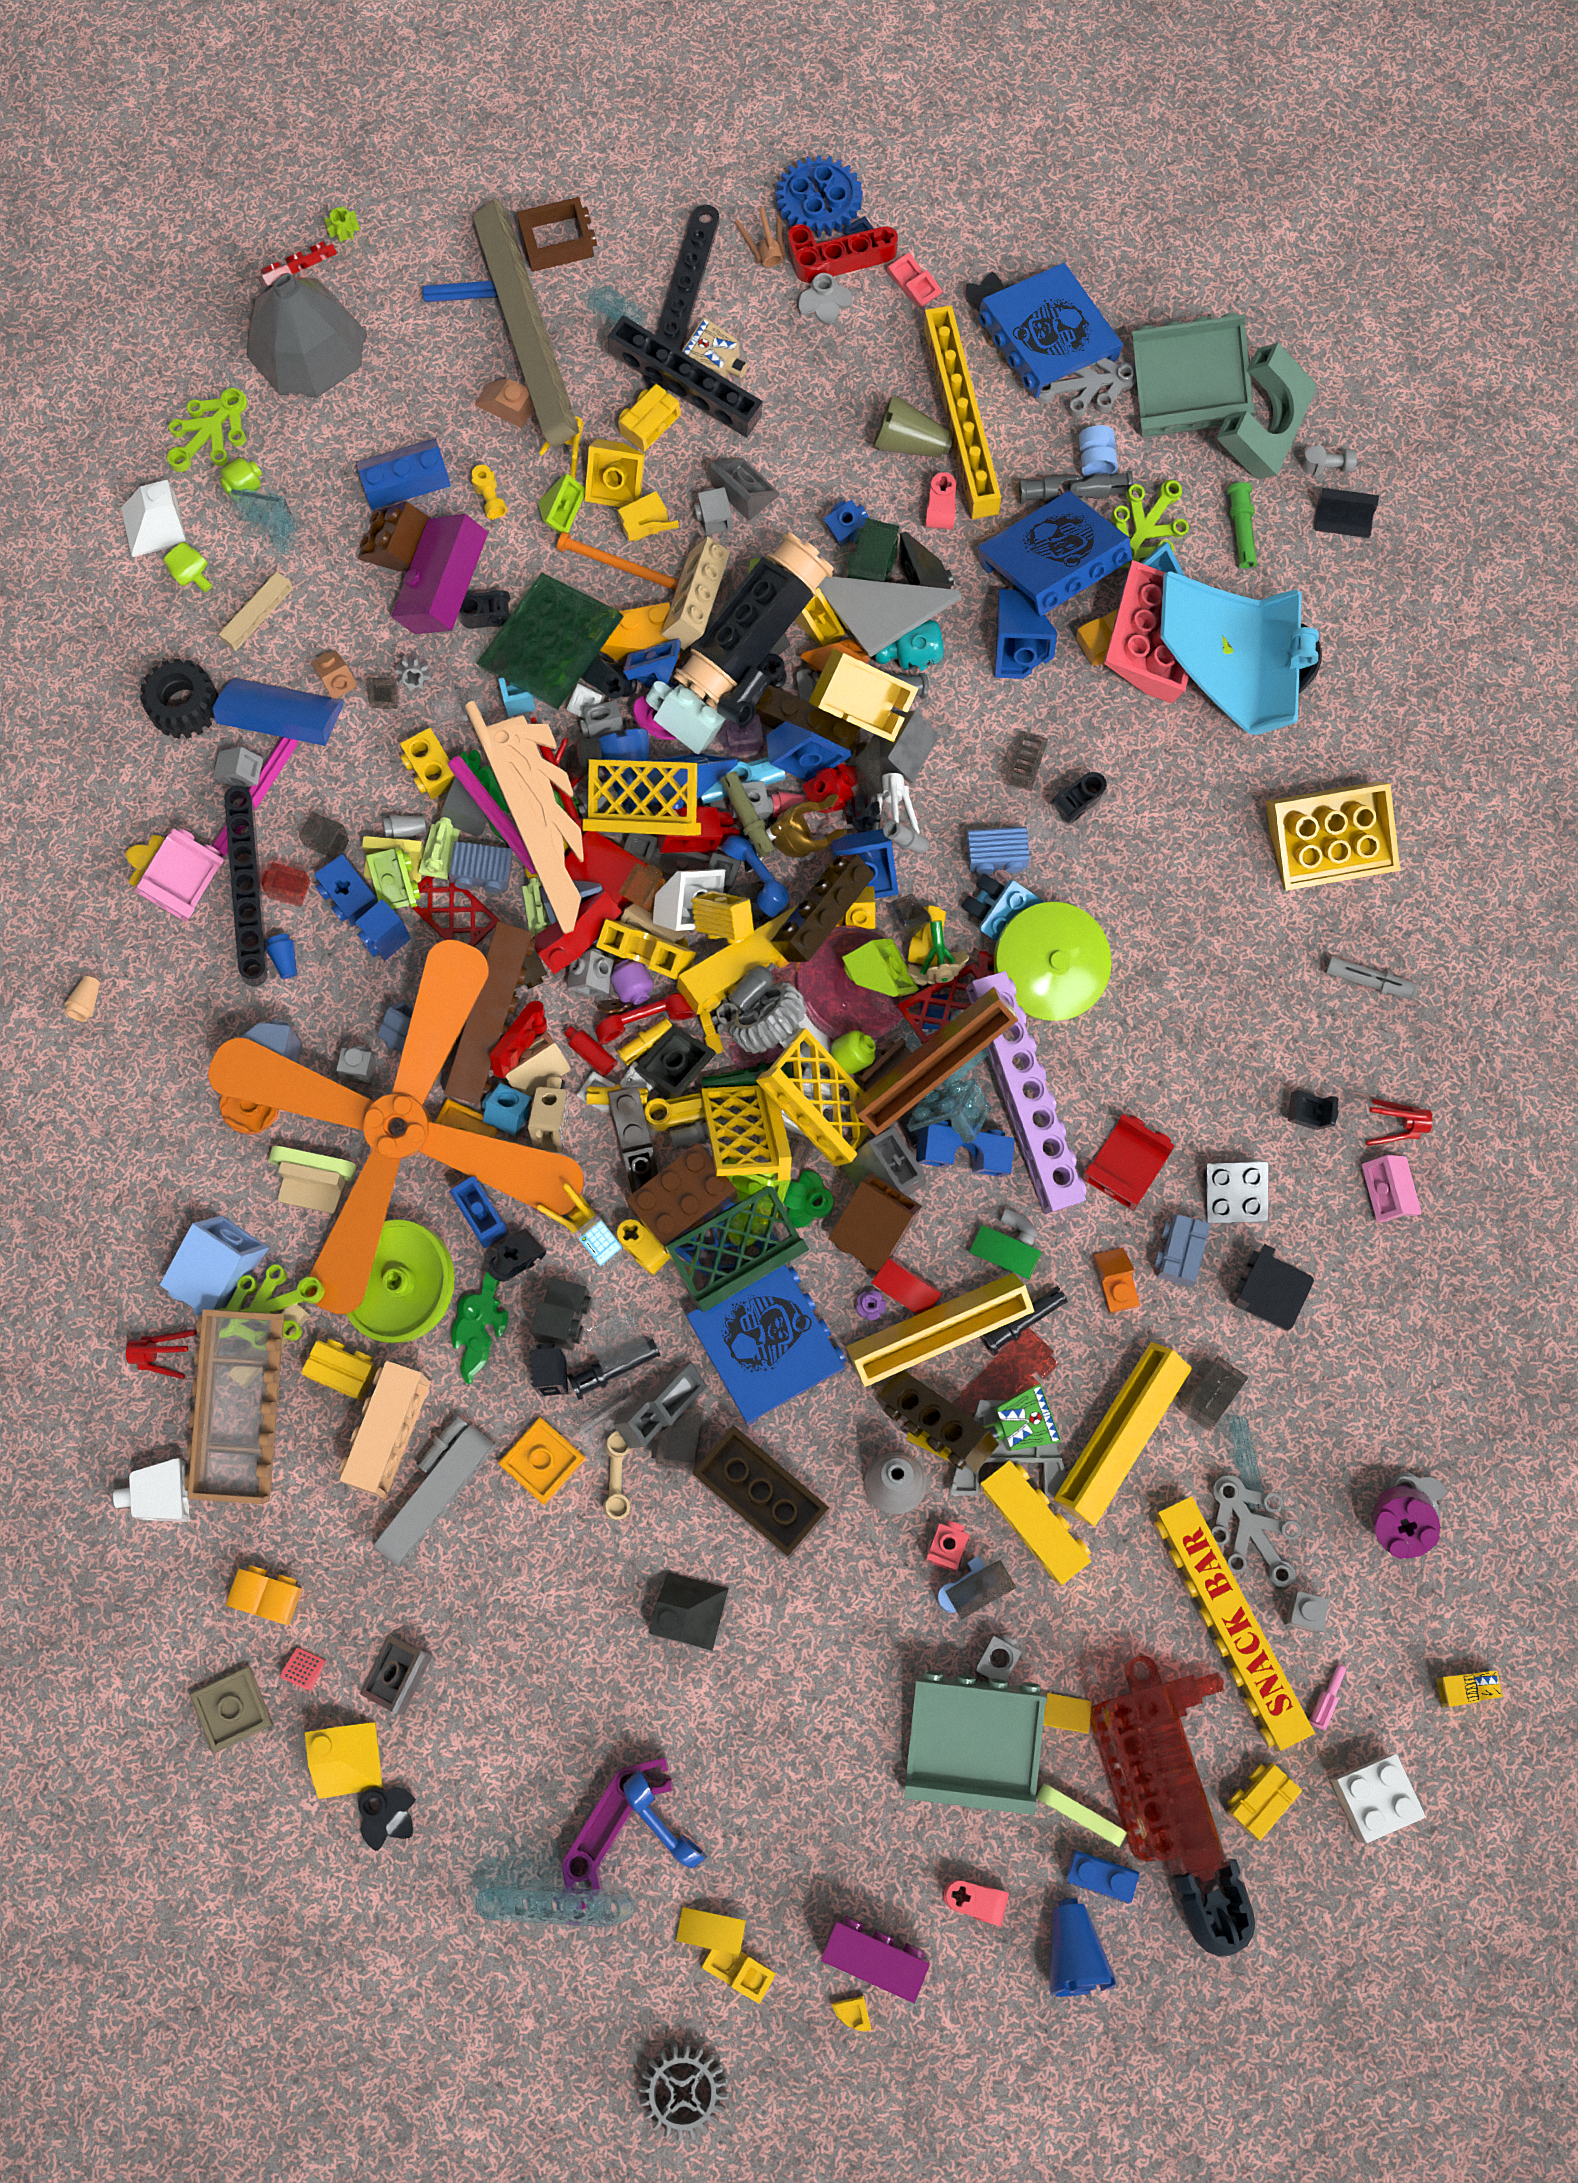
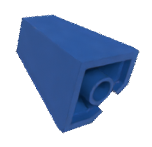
M999 589L995 678L1024 679L1040 663L1044 662L1046 664L1054 658L1057 631L1045 614L1041 617L1037 615L1035 601L1023 591Z

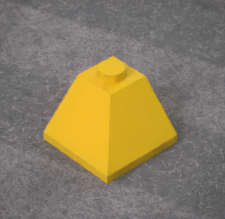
M596 438L589 446L585 502L622 508L640 499L645 454L625 443Z
M376 1722L305 1732L308 1767L318 1799L363 1792L374 1787L383 1788Z

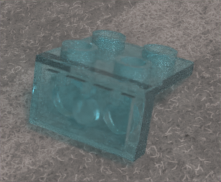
M232 489L230 496L242 520L264 525L277 553L289 556L298 526L286 499L275 494L268 496L256 494L249 489Z
M975 1079L965 1082L958 1080L947 1088L939 1091L934 1089L920 1101L917 1109L913 1111V1116L907 1128L911 1132L950 1119L954 1131L959 1133L963 1142H971L976 1139L991 1110V1106Z

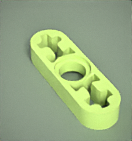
M272 1146L268 1159L269 1163L279 1167L281 1161L340 1173L346 1181L353 1180L357 1166L347 1160L281 1146Z
M1043 1783L1036 1796L1041 1802L1068 1818L1077 1821L1080 1825L1118 1847L1121 1846L1127 1832L1045 1783Z

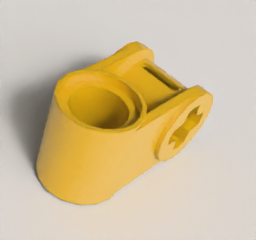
M629 1219L619 1225L617 1237L620 1245L634 1257L638 1264L654 1276L670 1259L669 1254L665 1253L640 1222ZM635 1230H637L636 1234L638 1239L634 1240L630 1238L628 1239V1241H626L627 1237L625 1232L629 1231L633 1233Z

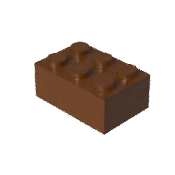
M698 1142L625 1200L631 1211L667 1254L668 1252L664 1245L711 1219L738 1197V1192L727 1176H716L713 1159Z

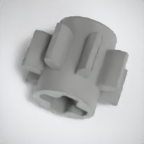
M418 654L409 658L405 655L402 656L403 665H396L395 673L400 674L398 684L404 683L409 691L417 687L424 689V680H431V672L427 671L429 661H422L418 658Z
M726 998L720 1007L713 1010L717 1016L711 1018L713 1025L719 1024L717 1029L718 1035H721L724 1031L729 1032L731 1029L729 1027L730 1022H727L725 1014H731L733 1020L735 1019L733 1014L739 1010L734 1004L728 1003Z

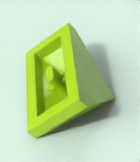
M564 474L538 503L543 522L560 535L563 531L568 533L583 501L586 488L570 475Z

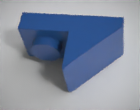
M678 638L628 654L623 671L628 680L638 677L644 678L651 673H655L658 680L667 685L678 658L681 641Z

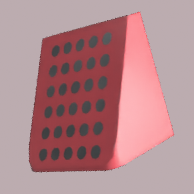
M297 1647L279 1677L307 1690H313L326 1660Z

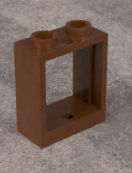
M579 197L517 212L519 227L532 272L594 257L593 247L597 246L594 229H588L587 224L591 223L587 207L582 208ZM577 217L583 238L542 248L537 247L532 228Z

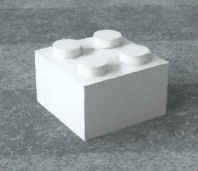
M1397 1754L1385 1755L1330 1779L1359 1843H1369L1426 1818Z

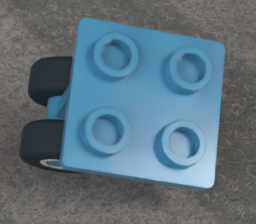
M982 874L976 882V886L982 891L976 899L967 896L961 907L982 921L979 925V930L997 941L1005 925L1017 913L1030 906L1044 903V901L1013 880H1010L1005 887L990 876Z

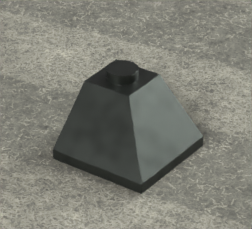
M906 531L900 533L899 562L908 584L951 589V586H954L953 577L949 569L945 570L942 561Z
M668 1572L657 1600L649 1634L713 1651L729 1588Z

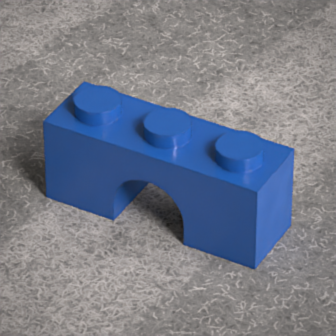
M930 1120V1123L919 1127L916 1161L918 1164L945 1168L954 1164L957 1148L963 1147L972 1155V1173L1003 1177L1012 1172L1015 1138L1005 1136V1132L1000 1130H987V1133L976 1131L977 1127L971 1125H959L958 1128L949 1127L946 1121Z

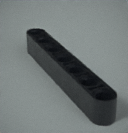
M236 785L227 790L224 800L239 973L243 981L249 986L256 987L262 985L268 978L267 951L265 949L266 939L255 807L248 789ZM244 798L247 800L241 807L232 805L236 799ZM239 826L249 827L245 834L238 835L235 833L236 828ZM248 853L251 855L250 860L245 863L237 861L238 856ZM245 881L254 883L250 890L242 891L239 889V886ZM247 909L256 911L255 916L250 919L241 917L242 913ZM249 937L258 938V943L254 947L244 946L245 940ZM252 965L261 967L257 975L249 976L246 974V970Z

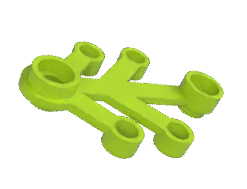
M228 388L223 391L219 399L191 400L186 408L189 415L197 419L183 421L181 419H174L169 423L171 434L177 438L183 437L186 432L200 430L184 448L174 447L168 452L167 461L174 471L184 472L188 470L192 464L191 458L210 437L212 439V451L210 453L212 462L216 466L225 465L229 458L224 450L222 424L228 417L231 425V430L228 433L230 443L233 446L239 447L246 442V436L241 425V413L247 408L248 401L242 391L236 388ZM232 401H238L237 403L230 405ZM195 406L200 407L197 411H191ZM206 411H217L212 417L199 418ZM176 426H182L179 431H174ZM235 435H242L238 440L233 439ZM219 454L224 455L222 459H215ZM179 460H184L182 463L176 464Z
M1166 480L1158 488L1157 496L1159 499L1146 518L1144 517L1141 501L1145 496L1144 488L1141 485L1134 484L1126 491V499L1130 502L1135 529L1134 535L1131 539L1129 538L1132 560L1139 562L1140 559L1147 558L1163 542H1168L1174 552V545L1169 540H1163L1157 546L1140 547L1144 539L1168 536L1181 538L1188 532L1189 525L1184 519H1177L1172 524L1154 526L1167 506L1174 504L1181 497L1182 487L1179 482ZM1169 487L1174 489L1175 494L1169 491ZM1132 490L1138 493L1139 498H1135L1132 495ZM1121 505L1112 511L1111 520L1120 531L1129 537L1126 521L1130 518V511L1127 507ZM1117 512H1121L1124 515V519H1120L1117 516ZM1176 525H1180L1183 532H1179L1176 529ZM1132 560L1125 563L1120 568L1129 569L1130 562Z
M275 1264L267 1269L266 1279L250 1307L240 1310L247 1295H253L258 1290V1282L252 1276L244 1275L239 1278L237 1289L227 1307L217 1310L273 1313L303 1301L309 1304L317 1303L323 1298L325 1289L323 1284L316 1278L306 1277L299 1282L297 1290L269 1300L276 1286L283 1284L287 1279L286 1270L280 1265ZM280 1270L279 1278L273 1279V1273ZM247 1281H252L251 1287L244 1290V1284ZM312 1288H317V1293L309 1297V1291ZM221 1318L220 1338H229L235 1334L251 1342L259 1351H266V1343L259 1346L258 1341L261 1337H266L267 1342V1332H255L242 1324L251 1320ZM230 1319V1324L226 1328H222L223 1321ZM256 1320L268 1326V1321ZM284 1320L283 1337L289 1341L299 1339L302 1334L301 1326L295 1321ZM291 1326H295L294 1334L287 1335L288 1329Z

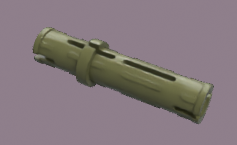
M737 771L730 772L725 775L726 778L721 777L720 782L723 784L744 826L743 832L745 836L748 835L751 839L758 857H765L770 854V851L772 853L776 850L764 828L766 823L764 820H760L737 775Z

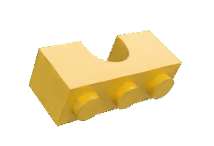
M609 919L605 920L596 945L597 948L621 958H628L648 966V969L672 979H678L680 974L691 968L697 953L621 921Z

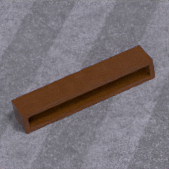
M497 921L486 956L489 965V976L466 1020L444 1090L445 1095L479 1105L480 1099H484L489 1092L491 1083L486 1080L489 1070L493 1071L489 1054L509 1029V1025H505L504 1022L507 1013L513 1014L518 997L513 996L516 984L522 986L527 968L522 967L525 955L529 957L532 955L536 940L531 938L533 932Z

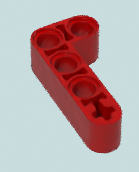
M796 224L788 232L789 256L797 278L805 283H811L815 276L820 273H828L834 277L890 262L897 255L898 234L895 229L888 226L817 244L811 229L806 225Z

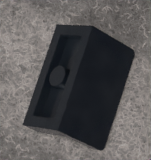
M1322 488L1317 502L1315 531L1369 538L1372 532L1373 516L1378 506L1379 495Z

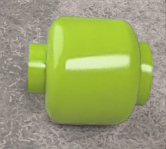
M240 457L221 469L219 482L230 498L235 496L240 500L245 499L261 487L259 477L262 475V472L253 460L248 462Z
M854 1030L833 1042L830 1055L847 1074H854L873 1063L876 1046L869 1035Z

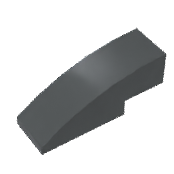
M688 1362L643 1395L613 1425L629 1449L645 1447L663 1427L671 1426L703 1392L707 1385L693 1364Z

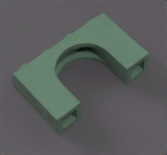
M1279 343L1258 348L1247 370L1270 396L1273 406V421L1270 430L1267 431L1248 411L1227 415L1216 438L1256 479L1278 475L1318 386Z

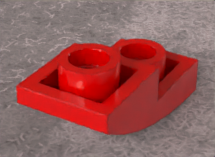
M892 1257L886 1260L871 1282L916 1314L932 1309L943 1294V1292L923 1277L914 1275Z

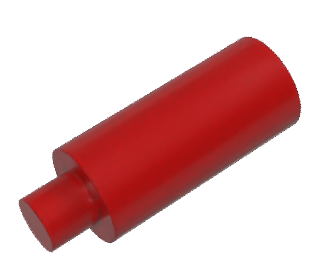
M571 1026L565 1031L564 1035L570 1040L569 1046L602 1077H606L616 1067L618 1062L584 1030L578 1032Z

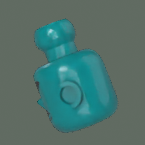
M927 620L876 653V663L884 665L893 659H898L899 665L903 670L919 668L921 672L928 666L939 664L944 658L943 639L939 624L935 620Z

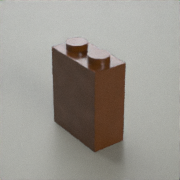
M871 1172L861 1181L828 1239L835 1243L836 1248L840 1251L850 1253L860 1260V1263L865 1268L879 1272L886 1260L894 1255L921 1210L922 1205Z

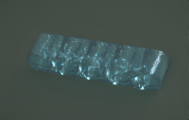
M501 1884L483 1889L478 1893L475 1900L478 1914L487 1920L611 1927L626 1922L632 1917L635 1909L632 1897L624 1891ZM495 1896H496V1898H497V1900H498V1907L495 1905V1901H494V1897H495ZM523 1898L527 1901V1909L523 1905ZM552 1899L556 1902V1911L552 1907ZM582 1901L586 1905V1914L582 1910ZM611 1903H614L616 1907V1916L611 1910Z

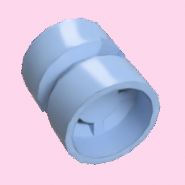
M1104 425L1091 426L1082 430L1078 440L1079 450L1083 453L1081 455L1083 475L1088 476L1095 473L1113 475L1118 469L1114 430Z

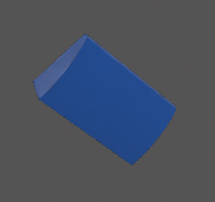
M234 678L220 693L213 706V713L216 724L326 746L344 701Z

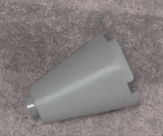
M893 1451L884 1453L872 1461L866 1471L864 1485L867 1497L876 1508L889 1514H903L910 1512L920 1504L926 1493L927 1478L922 1465L914 1457L907 1453ZM899 1474L903 1478L901 1480H895L892 1478L891 1475Z

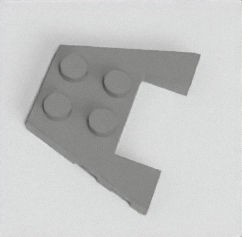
M979 1400L972 1419L982 1426L996 1422L992 1409L1007 1400ZM997 1441L999 1446L985 1462H1008L1010 1460L1011 1462L1042 1463V1492L1046 1496H1055L1067 1476L1055 1443L1007 1451L1004 1441ZM966 1467L962 1470L956 1468L949 1489V1495L979 1496V1470L973 1473Z

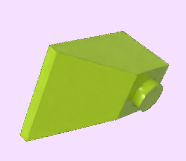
M893 938L872 940L842 957L846 964L844 969L847 976L857 985L893 997L914 994L919 991L913 977L907 974L908 968Z

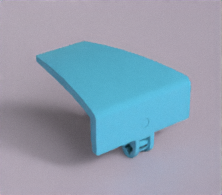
M1171 571L1164 573L1160 638L1197 685L1248 734H1263L1298 721L1299 669L1318 662L1316 642L1319 640V632L1316 629L1309 627L1301 628L1302 593L1295 589L1262 600H1256L1208 586ZM1222 635L1233 648V653H1223Z

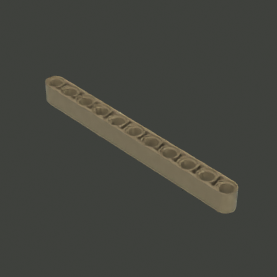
M493 199L473 214L474 223L543 435L552 447L557 448L577 435L579 427L508 213L497 199Z

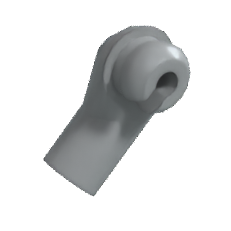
M1006 1208L1000 1222L1021 1231L1018 1241L1032 1246L1034 1239L1038 1238V1230L1027 1217Z

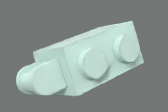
M656 681L646 696V702L658 711L653 720L698 755L710 745L726 720L714 708L708 706L695 696L691 690L681 684L673 690L665 683Z

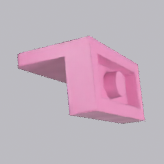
M1385 1155L1362 1164L1377 1222L1382 1223L1401 1216H1417L1421 1214L1409 1164L1405 1156Z

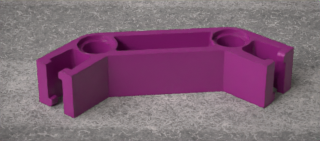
M667 1758L625 1767L619 1770L610 1782L562 1864L571 1913L586 1909L585 1903L579 1904L576 1884L587 1879L591 1881L596 1900L590 1902L591 1908L606 1904L599 1868L634 1811L625 1798L622 1788L623 1778L628 1774L634 1775L639 1769L643 1773L644 1771L661 1766L662 1772L667 1771L669 1767ZM666 1779L665 1786L651 1788L653 1794L658 1795L674 1791L672 1779ZM578 1856L584 1857L589 1864L588 1871L583 1876L575 1874L572 1869L573 1860Z

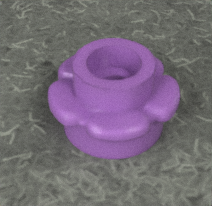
M878 1291L863 1292L857 1298V1313L861 1317L867 1318V1320L878 1319L880 1314H883L886 1310V1301L882 1299V1294ZM872 1302L874 1307L870 1308L868 1304Z

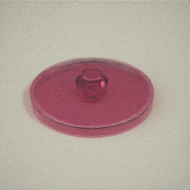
M858 926L835 927L809 962H797L794 986L803 996L804 1005L807 1008L805 1014L818 1030L833 1039H838L854 1030L869 1035L873 1040L882 1037L892 1030L903 1017L897 1008V1004L910 998V994L893 997L857 985L847 976L844 969L846 964L842 957L872 940L885 939L869 929Z

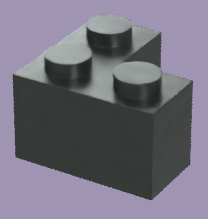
M550 1278L544 1303L538 1302L530 1330L537 1342L555 1344L556 1347L573 1351L575 1343L580 1344L584 1331V1326H581V1319L583 1314L588 1315L592 1303V1297L588 1296L589 1291L586 1286Z

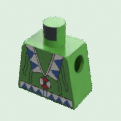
M1041 1384L1031 1386L994 1407L992 1410L996 1422L983 1426L991 1432L996 1441H1004L1007 1451L1061 1442Z

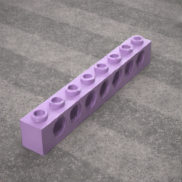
M1006 971L972 981L966 987V991L972 1005L992 987H995L1013 1007L1018 1021L1009 1028L1014 1035L1012 1042L1007 1041L1003 1034H1001L986 1048L1044 1215L1086 1201L1085 1195L1087 1191L1081 1177L1078 1178L1075 1169L1076 1157L1072 1149H1068L1064 1138L1066 1137L1065 1126L1057 1118L1054 1095L1052 1092H1048L1044 1081L1046 1080V1072L1043 1065L1037 1061L1034 1038L1032 1035H1028L1026 1030L1025 1012L1021 1006L1018 1007L1015 998L1016 987L1014 981L1008 978ZM1013 1057H1018L1023 1061V1070H1018L1014 1067L1012 1063ZM1023 1085L1032 1088L1034 1093L1033 1099H1029L1023 1094ZM1033 1114H1038L1043 1118L1044 1125L1042 1128L1037 1127L1033 1123ZM1044 1142L1052 1145L1054 1150L1053 1156H1048L1044 1153L1042 1148ZM1054 1171L1062 1174L1064 1178L1062 1185L1054 1182Z

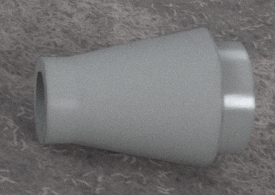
M389 815V818L382 819L385 838L405 840L418 834L426 833L424 816Z

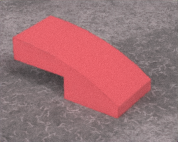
M910 252L887 267L886 271L890 277L920 308L943 293L929 271L923 272Z

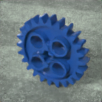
M821 155L817 156L816 161H812L807 156V163L805 164L797 160V168L789 165L788 174L782 173L781 182H777L776 202L777 210L781 211V219H788V227L795 224L806 225L811 231H816L818 237H821L822 231H826L829 236H832V229L834 228L838 232H842V224L846 226L851 225V218L857 219V211L861 210L863 191L861 190V181H857V173L850 174V165L842 168L841 159L835 164L832 163L831 156L826 161H822Z

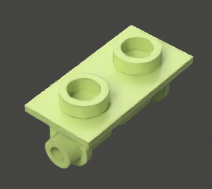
M442 817L436 824L431 825L418 874L448 879L453 844L455 841L458 842L460 830L453 828L450 819Z
M539 877L531 878L529 880L530 884L522 886L529 931L533 932L531 938L551 925L539 889L543 888Z

